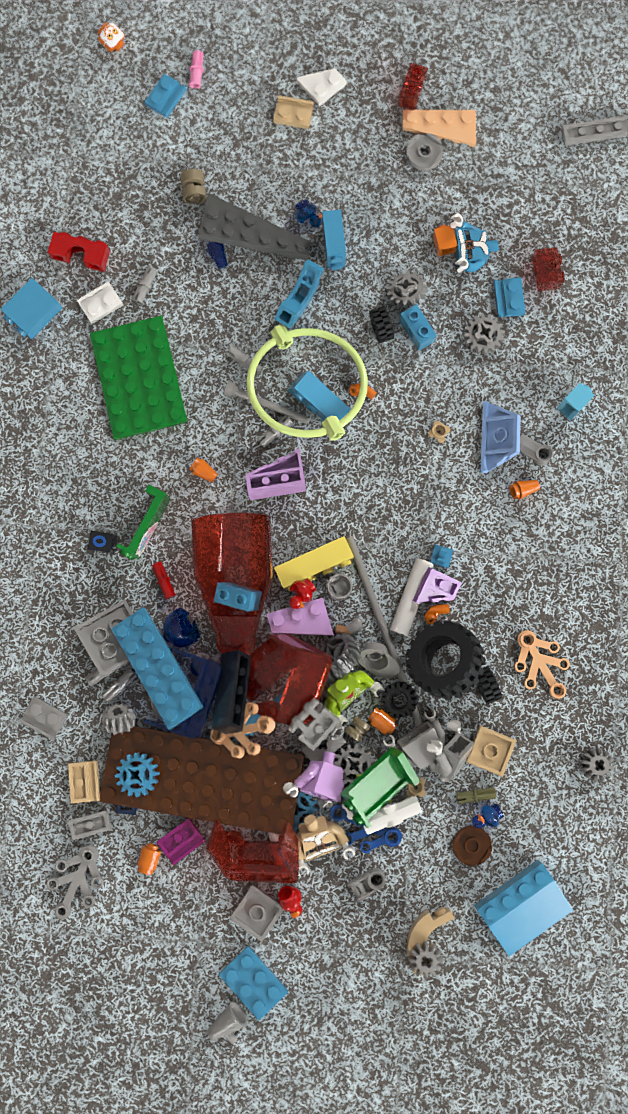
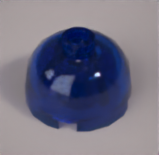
M177 608L172 611L163 623V636L165 640L176 647H188L196 643L197 639L200 638L196 622L193 621L191 624L187 616L190 613L185 609Z

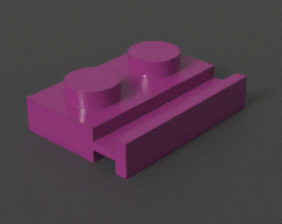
M187 818L156 843L172 862L171 864L175 865L206 840L192 820Z

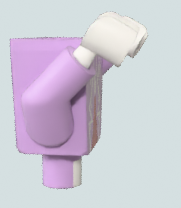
M325 751L322 761H311L303 774L294 781L295 784L288 782L284 785V792L291 797H296L298 795V788H300L301 792L317 797V804L321 808H331L333 805L332 801L341 802L340 793L344 789L343 769L333 765L335 754Z

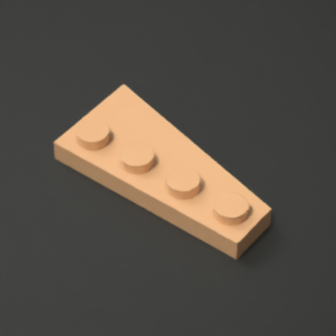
M403 110L402 127L404 131L421 135L430 133L441 140L443 138L458 144L464 143L471 147L476 146V110Z

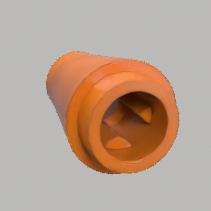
M197 457L189 468L193 475L213 483L218 475L203 458Z
M536 479L514 481L510 485V494L513 499L520 500L540 489L539 482Z

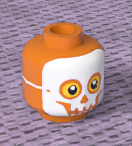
M106 22L98 30V40L109 52L114 50L118 52L125 45L123 42L125 35L115 23L108 24Z

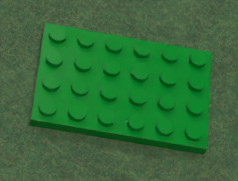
M163 316L90 332L114 440L188 423Z

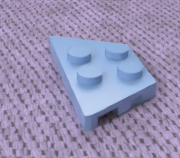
M483 401L482 473H488L520 453L521 416L487 401Z

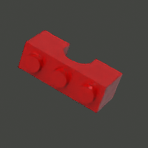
M53 232L47 251L51 259L69 263L74 253L83 252L85 253L83 262L87 268L105 272L110 255V250L105 242L100 240L90 241L83 236L74 237L66 232Z

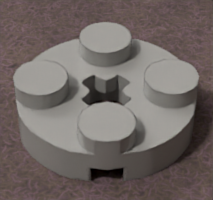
M425 133V135L419 136L417 134L409 141L406 158L414 168L428 172L437 167L442 160V143L435 135ZM428 149V155L421 154L420 150Z

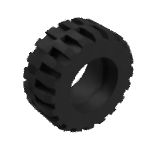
M440 620L434 621V625L427 624L422 632L419 630L415 634L417 637L414 640L411 639L409 643L411 648L407 649L406 656L409 657L406 660V667L409 668L408 674L418 687L436 698L452 699V696L456 698L462 697V692L469 693L472 691L471 686L473 684L477 686L479 683L478 676H483L484 669L482 665L486 663V658L482 656L485 653L484 649L480 645L481 642L460 623H453L451 620H445L444 623ZM445 645H458L460 659L455 669L443 676L434 675L431 668L434 654Z

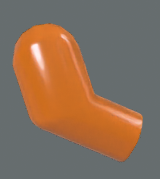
M360 383L349 387L348 392L351 396H358ZM368 386L366 396L372 400L377 392Z
M449 604L430 606L424 615L425 622L433 625L439 614L450 613Z

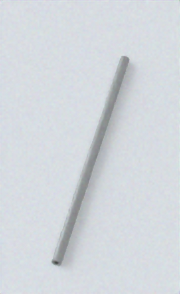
M354 537L346 538L347 543L354 556L356 567L389 655L399 663L398 679L400 682L404 681L408 684ZM416 706L415 711L411 714L416 727H419L423 724V721Z

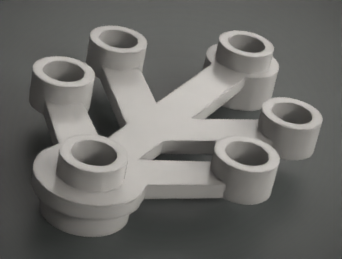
M86 845L80 850L79 855L69 859H61L56 863L55 868L58 872H64L69 866L80 863L77 871L59 878L53 877L47 881V888L50 891H54L59 886L72 881L63 902L55 907L57 918L66 919L71 914L72 907L70 904L79 885L84 897L82 900L83 906L90 908L95 904L96 899L90 891L85 872L89 867L93 878L91 886L94 889H100L104 885V879L100 876L96 864L99 858V851L95 846ZM86 852L91 853V859L86 858ZM60 862H63L65 864L64 869H61L59 867ZM95 879H99L101 881L100 886L95 885ZM55 881L56 887H52L50 882ZM86 898H91L92 904H87ZM60 908L65 909L66 912L64 915L60 914Z

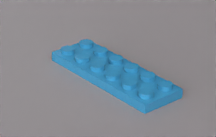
M142 607L111 628L168 729L174 728L203 708L146 608Z

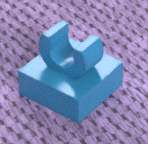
M434 545L430 563L449 568L453 549Z

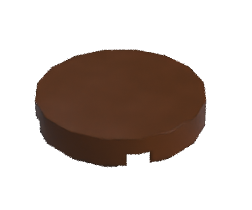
M468 825L455 833L452 849L461 863L468 866L480 865L491 854V839L484 829L475 825Z

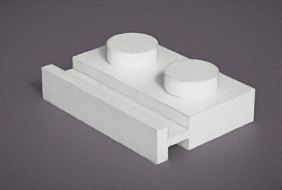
M109 281L77 300L91 324L123 306Z

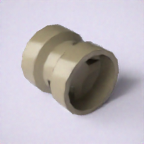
M355 715L352 719V724L347 726L344 731L360 743L363 739V734L368 732L371 726Z

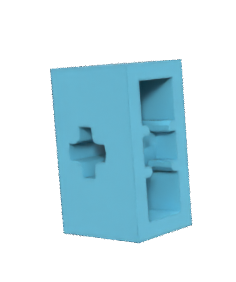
M580 382L560 403L557 409L571 421L592 399L594 394L590 387Z

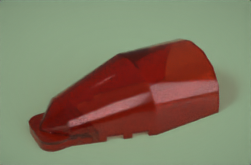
M234 512L191 519L194 579L196 584L198 583L202 600L205 601L208 609L207 613L216 634L217 649L222 654L235 650L250 654L256 647V632L273 578L271 516L261 513ZM230 582L262 591L259 609L256 611H244L214 602L217 583Z

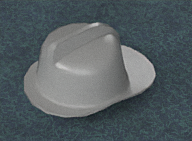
M370 641L365 643V647L360 655L361 659L358 660V663L377 677L386 679L395 677L400 670L399 663L389 655L386 646Z

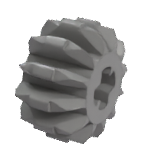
M115 703V706H108V709L103 711L102 725L107 733L112 732L114 735L117 733L123 734L125 731L130 732V728L135 727V712L130 705H124V703L117 705Z
M591 748L589 749L590 755L583 753V756L587 759L586 761L580 760V763L585 764L581 771L586 772V778L592 777V781L597 782L598 778L601 781H605V775L611 777V773L608 770H614L615 767L609 764L614 759L608 758V751L603 752L602 748H597L595 751ZM595 761H598V762H599V765H600V768H599V769H598V768H595V767H596Z
M424 941L423 947L416 943L418 950L411 948L410 953L414 956L408 957V961L412 963L410 965L411 970H416L417 976H420L423 972L426 979L430 972L435 977L434 969L438 971L442 969L439 963L443 962V958L440 957L441 950H435L436 945L434 943L428 947L427 941ZM424 956H426L429 959L428 963H425V961H423L422 958Z

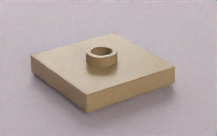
M479 725L473 740L475 744L465 762L503 777L517 740Z

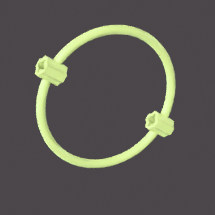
M285 325L274 327L270 331L272 339L267 341L257 351L248 369L247 393L252 407L266 424L281 433L302 438L327 435L330 441L340 439L345 434L343 427L357 415L366 398L368 378L361 357L347 341L328 331L313 328L288 331ZM316 336L338 344L352 357L359 371L360 390L352 409L340 420H338L337 416L327 417L322 422L323 428L300 430L280 424L263 410L255 394L254 377L260 360L275 345H277L278 349L284 350L289 348L293 343V337Z

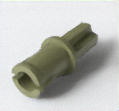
M494 787L477 790L473 788L474 790L456 792L458 805L472 802L478 804V801L496 799L497 797Z

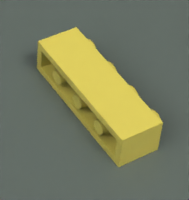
M345 536L278 565L274 569L283 589L290 591V586L294 581H303L307 578L312 582L321 573L325 576L334 572L333 568L339 565L341 568L350 565L354 556Z

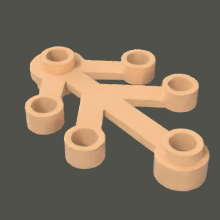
M522 631L517 637V642L521 649L518 662L514 664V669L517 672H524L526 670L525 661L528 651L533 657L528 678L524 680V686L527 689H534L536 687V676L539 668L550 686V695L556 699L563 698L566 694V688L563 684L556 682L546 664L557 666L560 670H566L570 666L569 661L565 658L558 659L540 654L536 648H545L550 653H556L560 649L559 644L555 641L547 642L537 639L532 631ZM526 636L530 638L528 644L524 643L523 640ZM551 644L556 645L557 648L555 651H552L550 649ZM561 661L566 662L565 668L560 666ZM518 663L523 664L522 670L517 669ZM528 680L533 681L532 687L527 686ZM555 687L560 689V693L557 695L553 691Z
M249 702L245 707L242 732L224 735L212 729L210 737L215 744H224L234 758H242L245 750L242 746L235 745L229 737H235L246 748L248 754L257 755L260 752V745L251 742L244 734L257 731L270 733L275 728V722L271 717L261 716L257 723L245 725L249 717L258 712V705Z

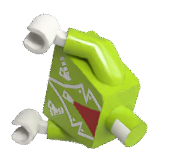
M364 671L349 672L348 676L345 675L343 679H338L327 689V698L324 704L327 709L340 719L339 722L341 724L345 722L349 725V721L341 715L343 710L367 688H370L375 697H379L376 693L378 690H385L379 682H374Z

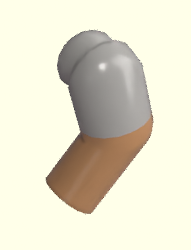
M354 618L348 626L336 625L335 634L341 635L345 633L346 635L354 636L361 631L363 627L362 620Z

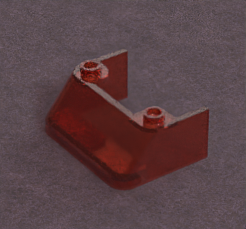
M270 634V639L284 645L282 660L291 669L280 702L255 703L258 705L257 714L271 717L274 722L290 725L292 723L291 720L295 715L298 716L304 709L303 706L307 702H310L314 697L318 701L320 700L332 660L327 653L289 634ZM309 714L303 722L308 725L314 717Z
M219 820L214 821L206 850L227 879L269 883L297 882L299 876V840L289 822L284 823L282 834L279 835L278 841H245L238 831H225Z

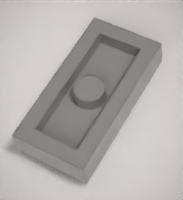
M108 810L68 820L72 840L112 829Z

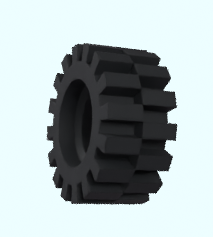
M382 306L370 310L369 318L378 343L394 339V329L392 328L393 325L386 307Z
M489 666L483 668V676L479 675L477 678L479 680L477 686L485 703L490 704L502 699V694L494 673Z
M399 681L390 684L383 691V697L381 698V701H383L382 707H385V712L390 713L391 717L404 718L415 711L419 697L415 693L417 692L416 689H413L411 684ZM401 692L406 696L407 703L404 707H398L394 704L393 696L395 693Z

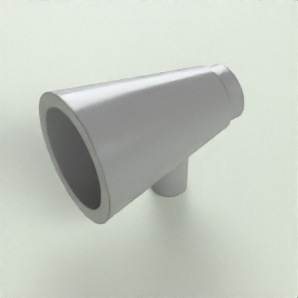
M231 1002L207 1030L208 1037L214 1041L225 1036L231 1044H234L238 1038L233 1032L246 1027L248 1024L246 1014L236 1002Z

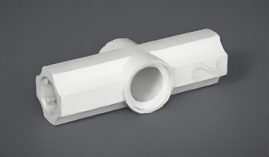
M416 795L398 803L393 802L383 806L368 820L371 827L366 828L364 826L367 835L385 827L396 826L402 823L404 819L421 813L422 809Z

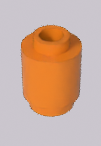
M376 707L367 719L371 722L370 725L384 735L387 733L391 734L397 727V724H395L396 719L391 717L382 708L378 709Z
M147 843V846H142L137 862L138 872L152 875L153 871L156 870L161 854L158 845Z

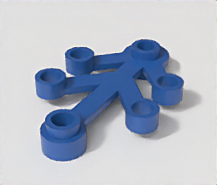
M336 804L332 806L330 815L333 820L341 821L344 819L359 826L354 820L347 818V812L342 808V805ZM337 808L341 809L342 811L341 815L336 816L334 814V811ZM363 825L359 826L363 829L353 833H345L352 837V840L348 842L349 845L355 840L368 836ZM385 827V829L373 832L381 837L370 842L367 840L362 841L360 848L363 853H369L372 849L384 844L389 847H395L400 844L402 834L396 827ZM390 833H394L396 835L394 840H390L388 838V835ZM368 843L370 848L363 850V844Z

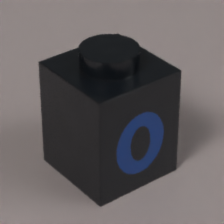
M91 530L87 549L91 552L114 555V550L117 551L118 549L116 545L119 543V540L116 539L117 536L115 534Z

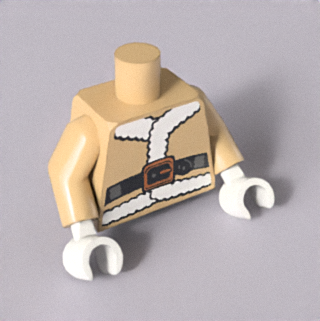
M308 815L304 819L305 823L298 826L299 833L295 835L292 848L295 861H298L296 871L299 876L301 868H306L307 875L309 874L308 866L304 863L303 859L306 861L341 849V845L343 846V856L346 860H348L347 851H352L355 856V849L352 845L348 844L349 840L342 826L333 821H328L325 816L316 818L314 815Z

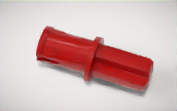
M161 561L154 563L152 569L164 599L167 600L175 597L176 593L170 582L171 577H168Z

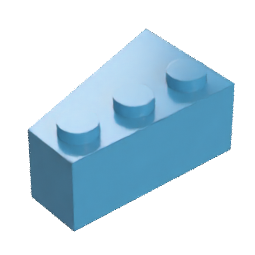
M310 371L301 373L286 390L303 403L311 413L318 415L321 418V422L330 416H337L338 420H340L350 411V408Z

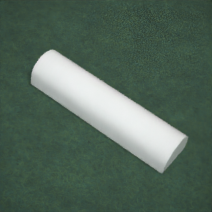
M418 558L415 559L390 631L408 637L420 604L414 602L413 599L428 567L433 569L434 565Z

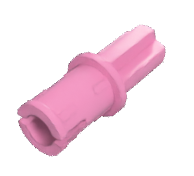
M199 50L193 52L192 65L189 67L191 72L189 85L191 88L201 87V75L204 72L202 67L204 54Z

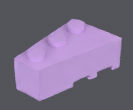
M299 448L294 450L293 453L285 457L282 456L277 461L269 465L266 464L245 475L250 500L306 491Z
M323 598L303 603V609L288 607L267 613L273 634L334 636Z

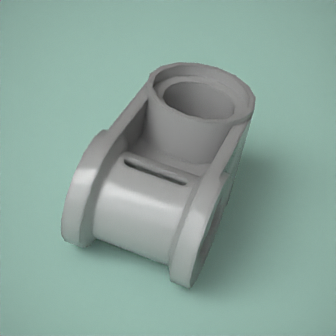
M373 868L350 880L347 886L351 887L355 894L356 902L366 899L372 893L381 889L385 885V874L381 869ZM374 874L382 877L379 883L372 882L371 877Z

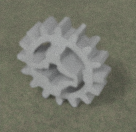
M407 270L406 274L400 272L399 277L394 275V281L389 280V286L386 287L388 299L391 300L392 305L396 304L397 308L403 305L404 309H407L408 305L412 307L415 303L420 305V299H425V293H428L426 280H423L422 274L417 276L416 271L413 274H410L409 270Z
M481 314L480 318L475 315L473 321L469 320L468 326H465L464 331L466 333L463 339H468L465 345H471L470 351L476 349L477 355L481 351H483L484 356L487 355L488 351L493 354L495 348L499 349L500 343L504 341L502 336L505 330H500L503 324H497L498 318L492 320L491 314H489L488 318H485L484 314ZM475 327L476 333L472 336V330ZM496 334V340L493 342L492 336Z
M347 744V750L341 747L342 754H335L338 761H334L333 764L341 768L343 757L346 760V767L343 768V783L345 785L347 782L351 784L357 779L347 777L349 774L361 775L363 773V763L367 761L368 769L375 759L369 758L371 755L370 751L364 752L365 746L358 749V744H355L354 748ZM358 752L361 755L358 757H352L349 753ZM348 758L351 761L353 760V762H359L357 766L360 773L354 768L349 769L351 764Z

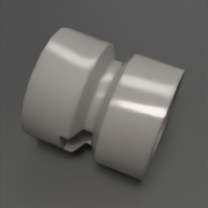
M345 574L333 575L327 585L329 596L337 601L347 599L352 592V581Z

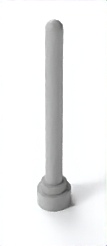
M228 381L224 390L225 396L230 398L238 396L250 401L246 391L239 389L236 383ZM256 396L259 404L265 408L283 415L286 414L288 417L305 424L310 422L308 416Z

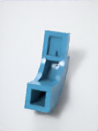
M309 259L304 263L295 287L290 295L280 304L274 320L288 328L294 326L315 295L321 282L319 280L324 268Z

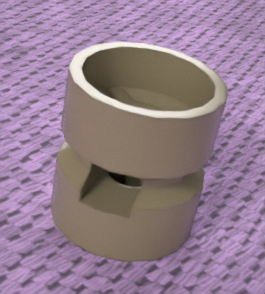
M199 169L183 171L180 174L181 186L183 187V201L187 204L204 202L207 196L203 171Z

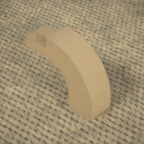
M441 907L435 910V915L433 916L430 915L427 909L415 919L407 936L408 957L414 956L410 953L411 948L418 950L416 943L423 947L424 941H427L434 929L454 919L449 907L446 909ZM426 956L422 958L425 963L429 962Z

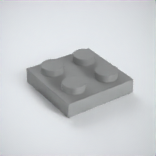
M252 884L229 919L263 942L284 910L278 901Z

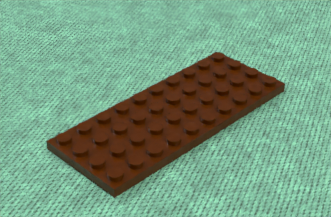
M135 726L130 728V732L125 731L123 734L117 733L114 735L111 732L99 802L292 836L298 795L291 797L284 792L283 787L288 782L295 784L294 781L302 774L305 755L260 748V752L257 755H250L243 745L235 744L242 746L245 753L242 758H234L224 744L217 745L211 739ZM134 753H139L140 757L142 754H147L146 759L153 758L152 765L158 764L155 772H160L159 775L155 776L158 783L152 784L155 789L148 790L147 795H143L141 792L139 797L135 796V792L132 796H128V790L122 792L123 785H117L120 778L115 777L116 774H120L116 767L122 766L121 759L127 760V755L129 754L134 758ZM134 761L132 764L139 766L142 762ZM135 771L136 774H137V775L135 776V778H136V779H137V778H140V777L138 776V774H139L140 772H139V771ZM138 783L133 785L134 788L143 787L142 785L140 786Z

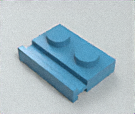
M163 74L145 100V106L168 118L187 88L185 85L179 84L175 79Z
M522 279L494 280L498 318L525 315Z

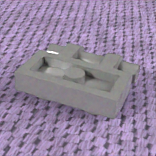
M315 697L303 706L304 709L298 716L295 715L291 720L292 723L287 727L292 733L299 728L302 732L298 735V738L313 751L340 721L325 706L320 712L317 711L315 708L320 702ZM310 714L314 718L308 725H306L303 721Z

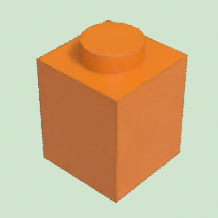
M440 225L434 229L433 240L437 256L456 253L458 245L454 229L447 225Z

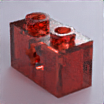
M410 63L400 93L398 107L416 110L426 81L428 67Z
M558 247L535 250L532 255L537 292L560 289L563 282H565L564 271H561L562 256L561 253L558 254Z

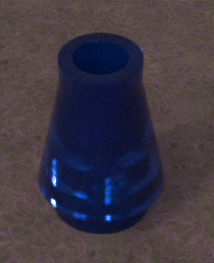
M217 242L208 243L206 251L217 268L227 267L228 263L224 244Z

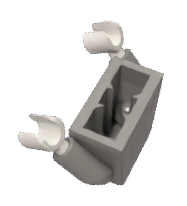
M431 708L433 717H428L426 712H424L423 716L428 721L397 740V745L392 735H389L393 739L392 744H387L385 740H383V743L386 746L402 751L412 767L418 766L420 769H424L428 766L430 771L434 772L437 764L436 753L428 752L427 744H432L431 740H437L442 742L443 748L445 746V732L439 720L435 719L436 711Z
M450 720L447 723L448 731H455V735L443 750L442 742L431 740L432 744H427L428 752L436 753L437 764L435 771L439 773L438 777L443 782H449L458 774L475 744L464 737L463 733H460L461 722L458 720Z

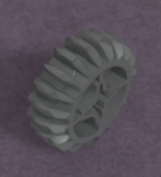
M337 634L336 637L332 636L330 640L325 641V644L320 645L321 648L316 651L311 664L313 665L314 673L320 679L328 683L336 682L338 679H343V676H348V673L353 671L354 666L358 665L357 661L361 659L360 655L362 653L361 646L350 634Z

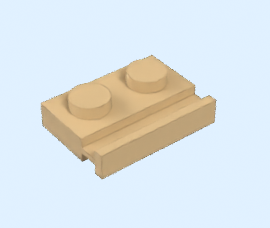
M278 96L273 123L309 129L314 102Z
M98 760L69 763L71 803L100 801Z

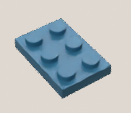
M249 945L218 974L258 1021L289 992Z

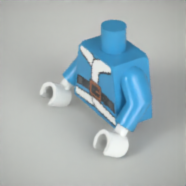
M455 214L451 217L454 222L450 226L451 228H458L455 231L458 245L456 250L457 261L455 262L458 265L457 272H476L487 262L489 252L498 251V240L488 241L485 230L467 223L460 214Z

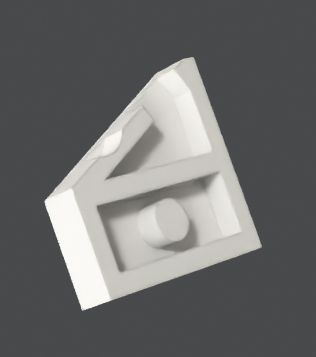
M335 68L297 78V83L319 107L347 84V81Z

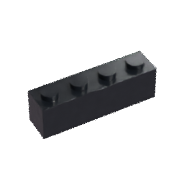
M240 650L221 654L211 729L224 735L243 731L252 656Z

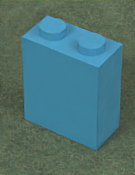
M341 209L322 211V230L327 269L340 270L342 267H345L346 263Z
M31 278L0 310L5 314L3 318L10 325L14 323L18 327L16 330L23 337L27 335L32 340L62 309V306L40 284Z

